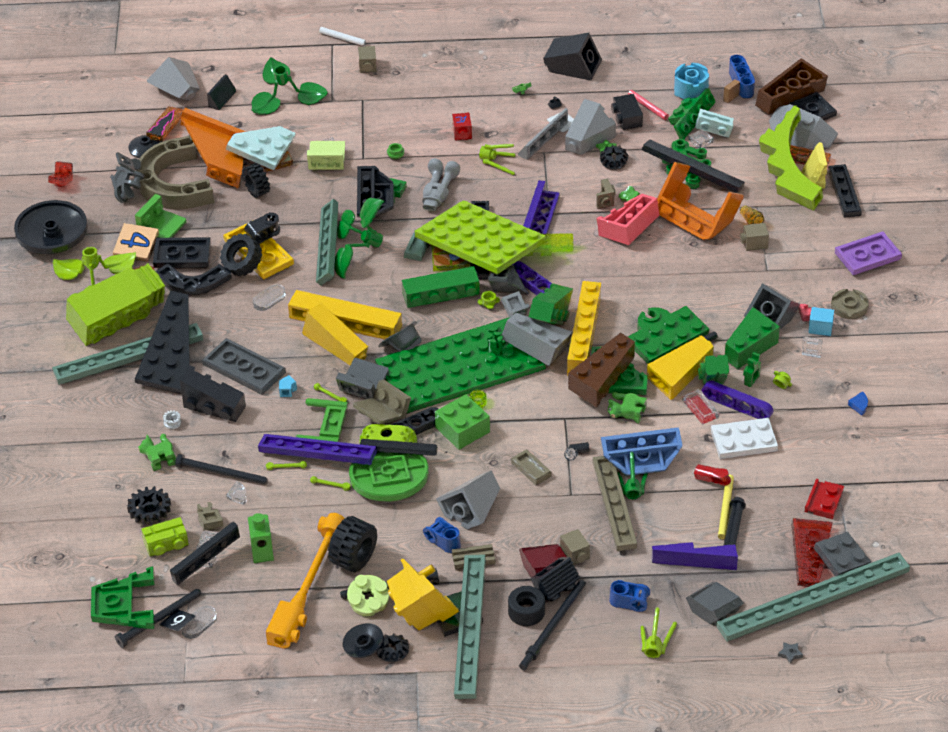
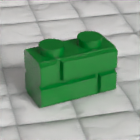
M717 355V357L706 356L703 363H700V368H698V379L702 380L703 385L707 381H715L720 384L725 383L729 374L727 355Z

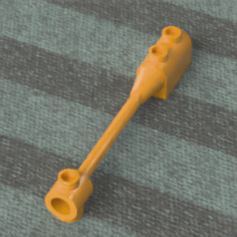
M330 513L327 517H320L317 530L321 532L324 539L300 590L290 602L280 600L266 629L267 645L288 648L291 642H298L300 631L297 629L299 626L305 627L307 622V615H305L304 611L307 593L328 550L335 529L345 519L342 515Z

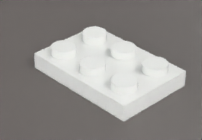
M769 418L711 425V434L719 459L778 451V444Z

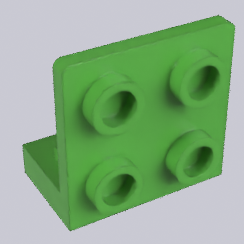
M157 194L135 214L136 225L159 230L157 238H172L187 222L186 218L163 210L162 198Z

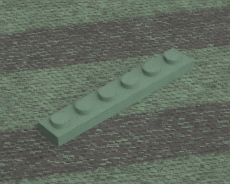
M332 199L321 208L316 283L321 286L330 281L334 276L339 203L335 199Z

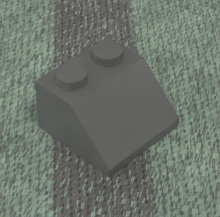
M762 283L744 316L746 317L752 307H754L782 329L793 319L800 304L773 287Z

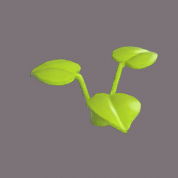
M87 247L82 251V260L53 259V268L55 274L60 279L72 280L77 278L78 274H82L86 266L90 269L91 285H95L93 269L98 267L99 262L104 269L109 268L111 273L117 274L133 267L136 252L113 255L103 261L95 247Z

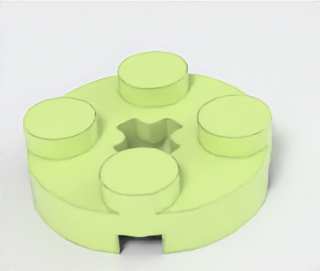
M358 575L347 591V599L353 611L362 616H373L380 610L383 611L389 601L387 583L374 575ZM366 592H371V594L374 596L369 597V599L367 600L365 599V595L363 594Z

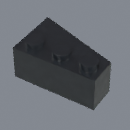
M190 365L180 379L184 408L236 422L246 407L244 393L224 382L219 384L213 381L211 375L206 373L204 376L194 371L195 367Z

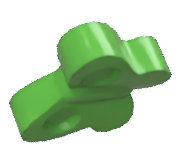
M629 186L618 197L622 201H629L640 195V193L635 191L632 186Z

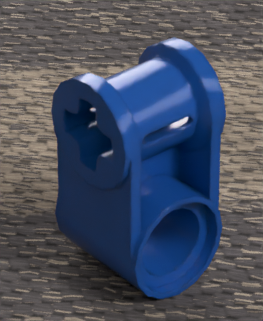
M442 517L436 518L431 526H426L423 529L426 539L445 552L452 553L453 549H460L459 529Z
M617 580L611 584L609 602L616 608L643 612L647 609L648 604L646 601L650 596L651 590L644 584Z

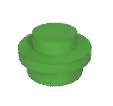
M393 143L387 149V155L393 159H399L405 153L404 148L399 143Z

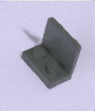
M354 358L346 374L338 373L336 377L338 388L340 391L365 399L374 398L378 381L386 379L389 368Z

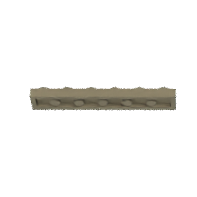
M604 456L592 457L593 467L616 550L637 549L636 537L616 467Z

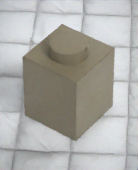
M375 46L358 47L360 73L377 72Z
M765 223L743 226L740 240L745 245L746 251L768 249L769 233Z
M579 529L560 536V547L566 557L571 558L573 565L590 559V545Z

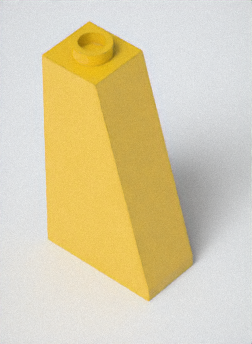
M321 302L307 312L302 331L304 336L351 365L354 358L366 359L368 346Z
M702 335L647 364V379L670 400L674 399L698 375V368H700V363H703L706 356H713V344Z

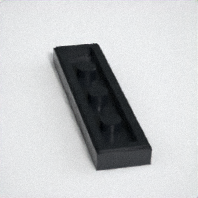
M846 164L828 166V172L843 218L861 216L862 210Z
M234 521L171 568L172 581L179 585L239 539L238 525Z

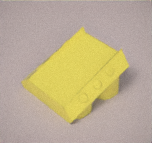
M819 142L801 173L811 182L825 189L827 162L823 144Z

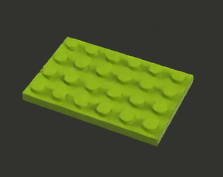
M464 200L415 230L416 238L496 274H499L546 242L545 235Z

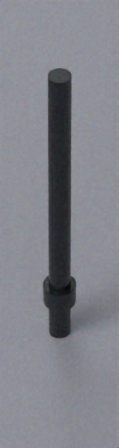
M580 579L536 642L529 646L525 652L526 656L519 664L520 669L526 670L530 663L537 659L542 646L586 586L584 580Z

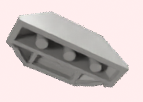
M793 105L781 106L776 109L769 120L773 131L783 121L785 114L792 109ZM800 109L801 120L794 131L791 146L803 152L813 151L815 146L821 142L824 149H829L837 138L838 133L821 117Z

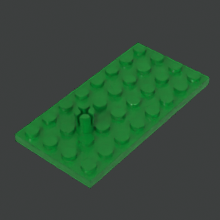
M510 317L428 342L413 349L403 350L375 359V364L389 368L385 381L411 397L407 414L546 369L545 363L503 340L502 333L506 321Z

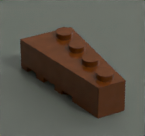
M801 58L758 91L755 106L767 114H771L778 107L786 106L788 103L813 93L823 92L828 75Z
M620 332L568 372V389L597 408L600 405L601 399L609 393L610 387L618 381L619 375L624 373L635 358V341Z

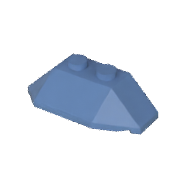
M679 427L601 437L604 457L626 476L631 475L630 452L634 453L635 475L666 471L683 446Z

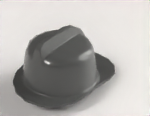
M417 322L409 324L403 330L386 338L378 347L390 344L398 351L415 348L422 341L415 329Z

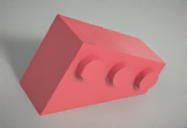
M640 194L625 202L624 207L618 210L614 208L610 211L611 214L604 218L602 216L596 218L599 236L630 245L659 216L657 198Z

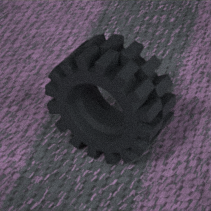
M255 163L243 168V181L246 183L245 186L248 188V192L254 198L270 192L269 178L266 177V172L263 171V167H260V164Z

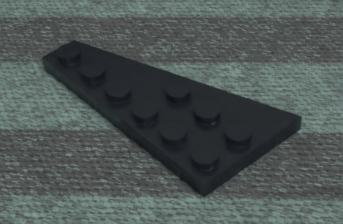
M170 290L135 376V383L182 394L180 379L190 366L188 294Z

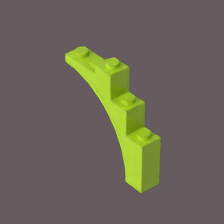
M793 106L790 111H787L783 121L776 126L775 131L768 128L765 134L760 136V150L770 155L767 160L769 173L778 176L775 183L777 194L814 211L823 199L822 187L811 182L800 172L791 156V140L801 120L800 108Z

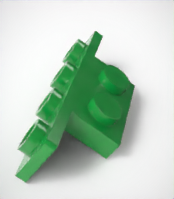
M706 88L698 98H685L682 100L680 106L668 118L671 125L675 124L674 129L679 139L684 140L694 129L700 109L709 111L716 101L709 88Z

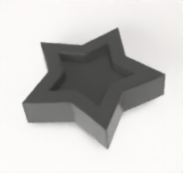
M783 642V649L778 653L779 657L786 658L790 664L794 659L803 658V654L798 650V643L790 645Z

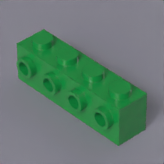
M474 266L402 280V294L407 308L480 295L479 279Z

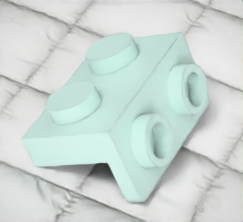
M700 109L695 128L729 138L733 129L734 118Z

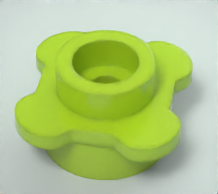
M492 291L483 292L481 299H478V304L484 305L487 309H493L494 305L500 302V298Z
M774 371L773 383L782 389L792 386L791 378L787 373Z

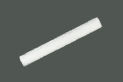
M320 27L319 33L361 46L366 45V40Z

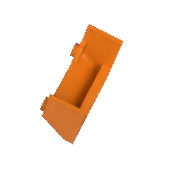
M674 162L657 197L659 215L701 239L710 240L733 221L744 195L728 192L722 207L714 217L688 202L691 196V189L683 181L691 166Z

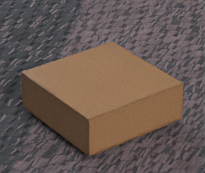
M735 79L724 87L723 101L726 103L739 96L740 82Z

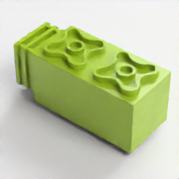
M149 263L135 270L130 267L95 285L88 286L79 293L70 295L67 298L66 320L85 346L95 344L103 337L111 336L117 330L129 327L137 320L145 319L150 314V309L153 306L164 302L165 285Z

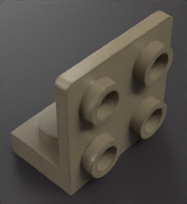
M383 379L378 381L374 398L354 402L353 407L359 410V413L371 418L374 423L384 424L405 418L411 397Z

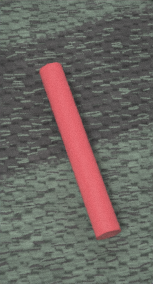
M633 90L628 92V94H634L637 102L662 119H668L669 114Z

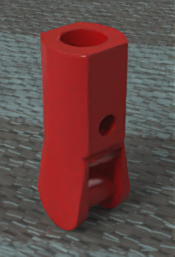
M700 464L695 467V479L714 482L722 486L731 483L727 469Z

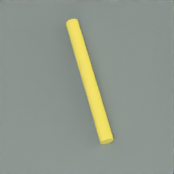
M730 474L728 476L731 478V483L724 488L718 531L719 539H725L734 481V476Z

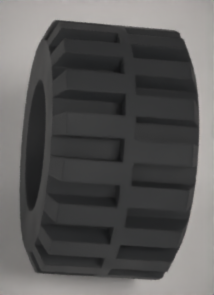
M348 516L346 519H343L331 537L328 547L329 561L353 573L360 571L368 563L375 550L378 536L377 528L354 516Z

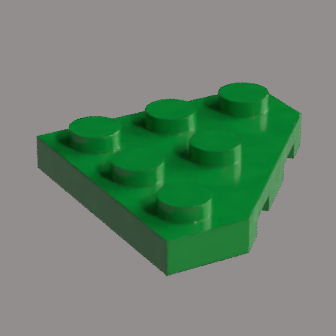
M592 346L591 355L601 347ZM630 363L624 373L619 375L615 385L610 387L609 393L647 395L648 376L643 372H638L634 365Z

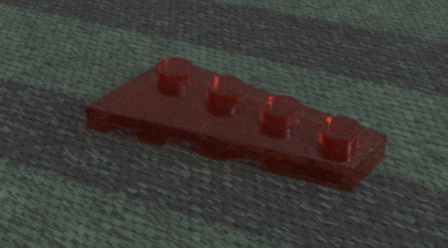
M793 518L791 526L797 586L809 587L820 583L824 561L814 550L815 543L830 538L833 522Z

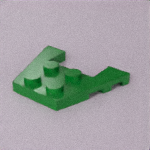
M148 567L146 572L140 574L133 572L129 574L128 578L119 581L116 578L91 587L92 622L154 629L153 610L133 612V588L155 585L154 567Z

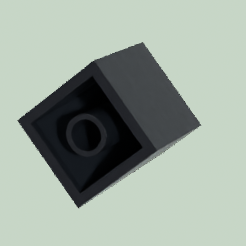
M588 32L554 38L543 60L551 73L592 80L602 58Z

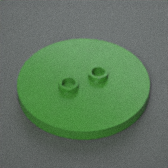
M377 452L371 465L351 463L349 468L350 483L354 490L360 495L376 501H397L410 497L424 487L429 477V467L426 458L423 455Z

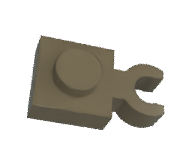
M207 502V507L205 508L197 504L198 520L203 530L223 527V519L218 509H212L211 502Z

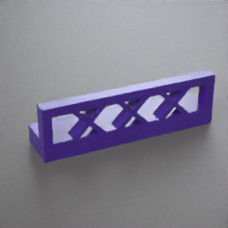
M538 180L523 226L540 232L547 237L560 192L546 191V181ZM549 197L554 199L547 202L544 198ZM547 208L549 212L543 214L541 210ZM541 220H544L546 222L540 226L537 223Z

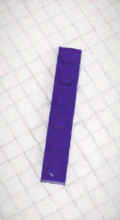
M264 434L258 444L259 452L367 465H371L377 453L376 446Z

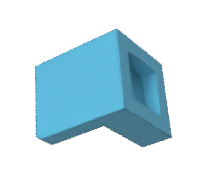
M812 307L808 333L831 336L834 310Z

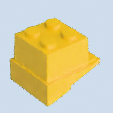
M402 558L400 560L404 569L387 581L389 586L388 594L395 603L393 606L398 616H403L409 626L413 625L417 630H421L438 620L443 622L459 612L451 600L438 591L426 578L435 572L432 564L417 572L405 559Z

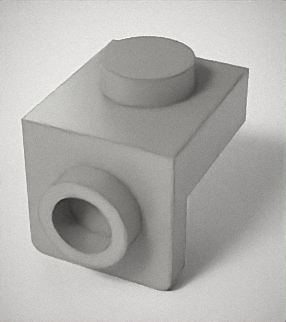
M519 291L504 296L501 299L509 317L515 313L526 316L530 309L529 304L525 305Z

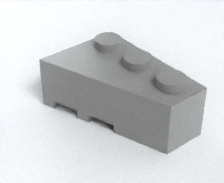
M515 313L506 321L502 336L506 342L550 366L567 349L573 332Z

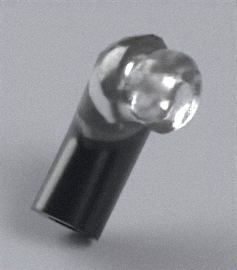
M589 443L570 444L564 452L565 458L572 461L580 453L589 452Z

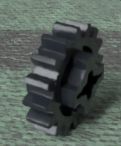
M155 486L151 490L148 487H145L144 491L137 489L138 494L132 493V499L127 500L130 518H135L136 523L142 521L143 525L147 522L153 525L155 520L160 523L161 517L167 518V513L171 512V500L168 493H163L162 488L156 491Z

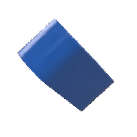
M738 54L732 55L729 61V75L732 81L736 79L740 82V97L751 98L754 96L755 78L745 58Z

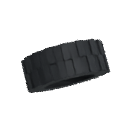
M240 233L234 235L223 245L220 252L221 264L234 275L246 276L252 273L261 262L262 248L257 241L247 234ZM242 247H246L248 249L247 256L243 261L236 263L234 261L236 253Z

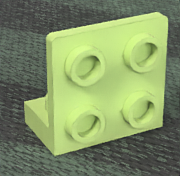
M310 141V150H307L308 170H344L345 141Z

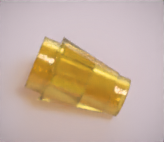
M747 205L741 207L740 214L748 225L764 223L762 212Z

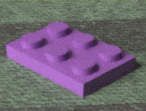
M884 232L835 247V254L852 275L902 258V253Z

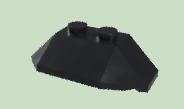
M357 166V217L360 218L361 208L368 198L384 201L375 217L394 209L393 181L379 171L376 166Z

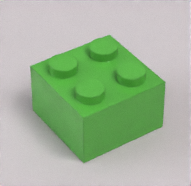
M465 394L435 411V428L460 450L490 433V416Z

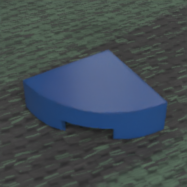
M863 391L848 400V406L861 416L866 412L868 406V398Z

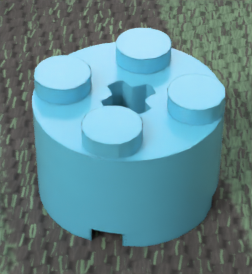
M691 63V65L685 66V64H682L676 68L674 79L675 96L682 99L698 98L706 88H709V73L704 65Z

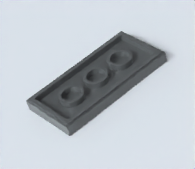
M227 338L202 360L204 366L261 395L286 373L285 367Z

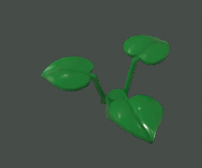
M270 57L264 66L262 76L266 83L275 84L274 92L272 95L269 92L256 94L251 102V111L259 115H267L277 111L281 104L280 99L275 97L278 85H286L288 81L295 91L299 93L298 100L306 105L319 102L328 94V91L323 86L313 82H305L298 89L290 76V68Z
M368 198L364 202L360 211V223L363 228L368 230L361 231L352 227L355 220L354 212L351 210L343 212L341 221L337 226V237L340 239L346 238L351 229L361 234L363 243L346 244L344 248H340L336 253L334 269L341 278L346 279V271L353 256L352 247L369 248L373 246L378 248L382 244L383 235L377 233L369 225L384 202L383 200Z

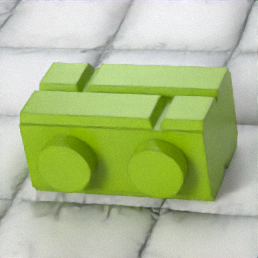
M181 517L141 529L143 542L149 557L154 555L160 556L165 552L174 549L180 550L184 546L189 545L187 532Z

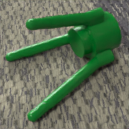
M630 452L631 479L627 480V483L624 484L620 472H617L623 495H626L628 499L634 500L644 495L648 473L643 474L641 483L635 479L634 453Z

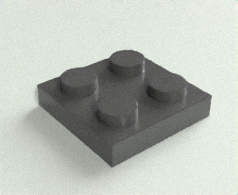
M849 532L815 543L814 550L834 576L871 563Z

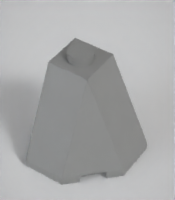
M168 57L147 79L148 83L188 101L200 89L190 64Z
M587 99L583 100L565 136V150L582 155L596 148V144L603 143L606 139L609 141L615 138L616 122L612 117L609 118L604 113L605 109L600 103Z
M491 470L439 496L436 500L446 518L450 520L455 519L461 523L462 527L470 529L484 523L500 490V486Z

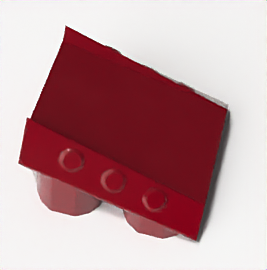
M559 544L519 549L523 566L530 577L536 575L558 558L566 557Z

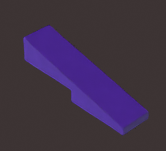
M693 542L652 546V563L737 570L738 555L735 544L694 548Z

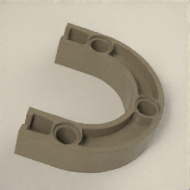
M190 135L158 143L149 148L140 157L141 167L136 171L143 173L145 176L140 181L141 187L139 191L147 201L157 194L162 198L163 208L175 210L214 203L212 186L210 187L209 179L186 184H170L157 177L163 169L170 165L197 159L196 146Z

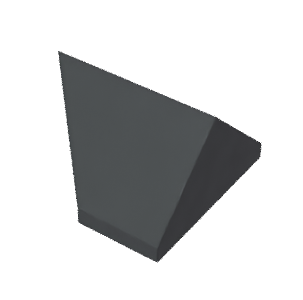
M515 265L509 266L499 274L492 272L488 277L490 286L495 292L515 293L519 291L520 294H529L515 270Z

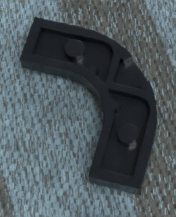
M169 264L156 270L165 287L184 294L208 293L232 278L231 272L221 264L197 276L183 275Z

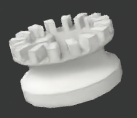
M170 410V412L167 411L163 415L164 426L167 429L172 430L180 427V413Z

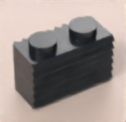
M634 94L613 97L611 110L613 114L616 113L617 124H620L623 130L642 127L643 113Z
M560 557L530 579L534 587L543 593L545 600L554 601L561 596L560 593L562 591L574 588L576 586L575 582L580 579V576L570 557Z

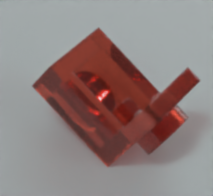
M56 161L55 172L48 176V183H52L57 187H64L73 180V163Z

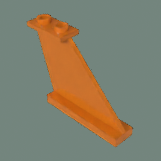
M184 108L180 125L185 126L207 166L206 176L239 188L244 157L226 150V146L234 134L246 131Z

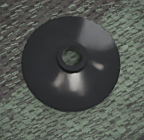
M141 135L129 143V152L132 156L140 158L149 148L163 141L154 135Z
M359 624L351 628L344 636L342 642L343 649L347 655L353 658L371 656L381 648L384 635L382 630L375 624Z

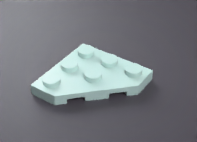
M281 126L236 133L228 142L226 150L274 170L295 139L296 133Z

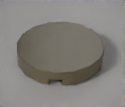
M842 289L832 296L831 308L836 315L842 318L857 319L867 313L869 301L867 296L859 290L853 289V291H848V289Z

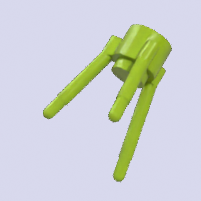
M485 144V146H481L479 158L483 160V164H489L511 175H515V172L492 162V160H495L496 155L515 157L514 153L496 151L498 148L514 147V144Z
M658 607L655 609L652 636L646 640L645 627H640L641 651L650 658H658L661 654H665L666 646L677 625V622H673L662 644L661 639L657 636L660 611Z

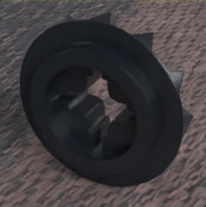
M612 144L611 147L606 146L601 151L600 161L608 169H619L627 163L628 154L626 149L621 148L620 145L617 147ZM613 153L616 155L615 161L612 157Z
M393 633L388 636L385 634L383 644L376 654L387 662L400 661L409 652L408 640L404 639L403 635L397 636ZM389 644L396 646V651L389 647Z

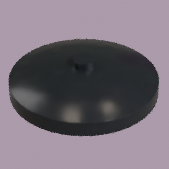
M48 200L36 203L21 212L14 224L15 237L18 243L26 250L39 254H54L71 249L81 242L88 229L84 211L79 206L62 200Z

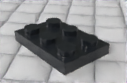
M211 237L156 238L153 268H161L166 264L173 268L209 267Z

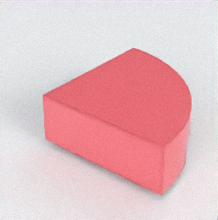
M800 304L798 310L802 321H809L811 307H808L807 304Z

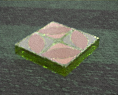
M432 245L433 271L468 268L470 264L469 261L462 258L452 261L449 257L451 253Z

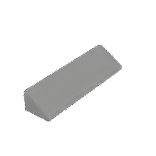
M565 108L530 140L518 153V156L528 160L568 123V109Z

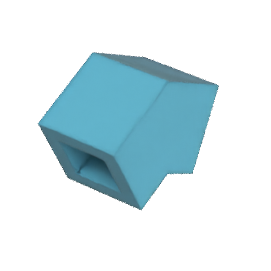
M288 375L279 380L280 397H292V392L297 390L296 381Z

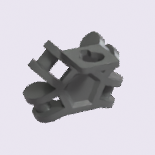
M117 152L116 158L120 166H116L117 172L115 175L111 174L110 178L116 199L120 203H124L127 199L134 197V192L130 187L140 189V181L144 179L145 175L136 171L141 167L139 159H130ZM130 176L134 177L133 181L129 180Z

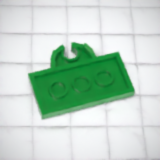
M687 306L673 313L659 307L648 308V315L654 318H647L642 311L637 321L638 331L627 337L635 341V352L649 364L701 335L703 337L709 334V328Z

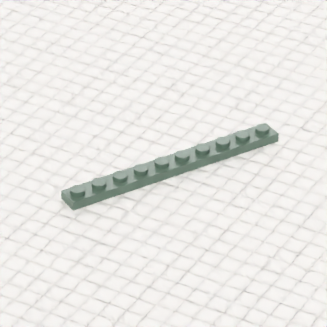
M900 552L720 620L717 622V628L726 642L905 574L909 572L910 566Z

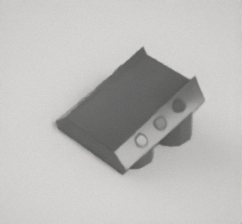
M711 582L686 597L692 613L707 623L716 626L717 622L725 619L728 613H736L740 606L744 604L738 595L718 582Z

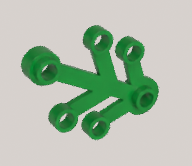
M677 139L672 142L671 148L688 157L691 156L687 155V153L695 155L698 159L691 158L711 166V161L705 159L707 157V150L705 148L695 149L690 147L689 143L683 139ZM662 160L664 164H668L666 166V174L668 175L673 164ZM688 172L686 185L690 189H697L700 186V177Z

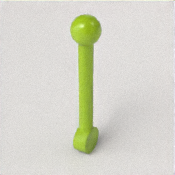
M319 383L314 384L315 390H320L338 401L347 402L345 397L340 398L322 388Z
M305 461L288 464L268 462L266 464V469L269 471L274 468L301 467L304 469L307 467Z
M316 476L310 478L312 484L321 483L341 487L344 491L350 490V483L348 482L341 484L317 479Z

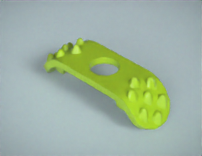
M383 424L366 426L362 429L359 443L361 439L417 443L416 434L411 428L402 425ZM384 430L392 431V435L389 437H383L381 433Z

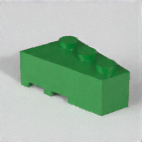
M552 283L550 289L546 288L544 290L545 293H539L533 298L528 317L564 325L568 321L570 314L568 308L573 288Z
M752 307L725 343V355L728 357V363L738 370L747 364V359L752 358L753 352L761 355L779 343L780 326Z

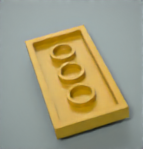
M246 224L224 234V241L227 242L232 236L240 233L246 234L244 231ZM270 238L260 244L262 248L261 262L254 271L264 280L294 265V259L273 238ZM242 247L238 250L237 254L244 260L248 254V249Z

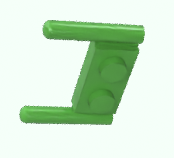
M307 398L305 401L307 406L326 408L319 433L320 436L298 434L296 437L339 442L346 410L348 409V402Z

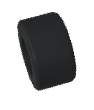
M521 586L514 589L508 597V615L510 619L521 626L538 624L545 615V596L538 588L532 586ZM522 605H531V607H522Z

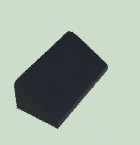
M225 74L207 93L208 106L210 108L221 110L236 93V88L228 75Z

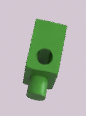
M256 513L248 517L253 562L274 561L268 515ZM264 540L265 546H258V541Z

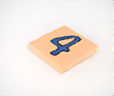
M124 223L113 250V255L136 252L135 260L148 262L156 238L159 235V230Z

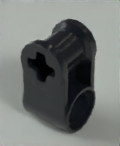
M273 212L266 213L264 216L248 222L244 231L248 236L261 244L280 233L281 229L278 225L279 216Z

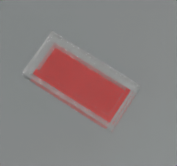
M699 389L682 396V401L702 425L719 418V412Z

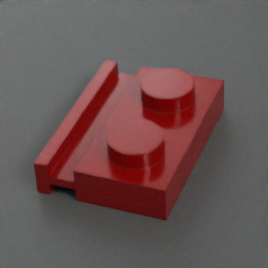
M816 479L804 512L810 511L814 515L833 520L844 492V486L827 481L823 483Z

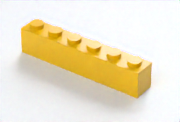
M582 282L567 359V376L568 372L591 355L601 301V282Z
M300 290L295 291L288 304L289 318L305 321L307 312L321 302L353 333L384 340L399 332L402 328V313Z

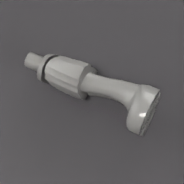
M433 158L429 161L428 170L432 174V178L423 190V209L436 211L437 207L448 197L449 190L447 187L450 181L460 173L461 167L457 162H447L444 170L443 163L439 159ZM444 173V178L442 182L438 183Z

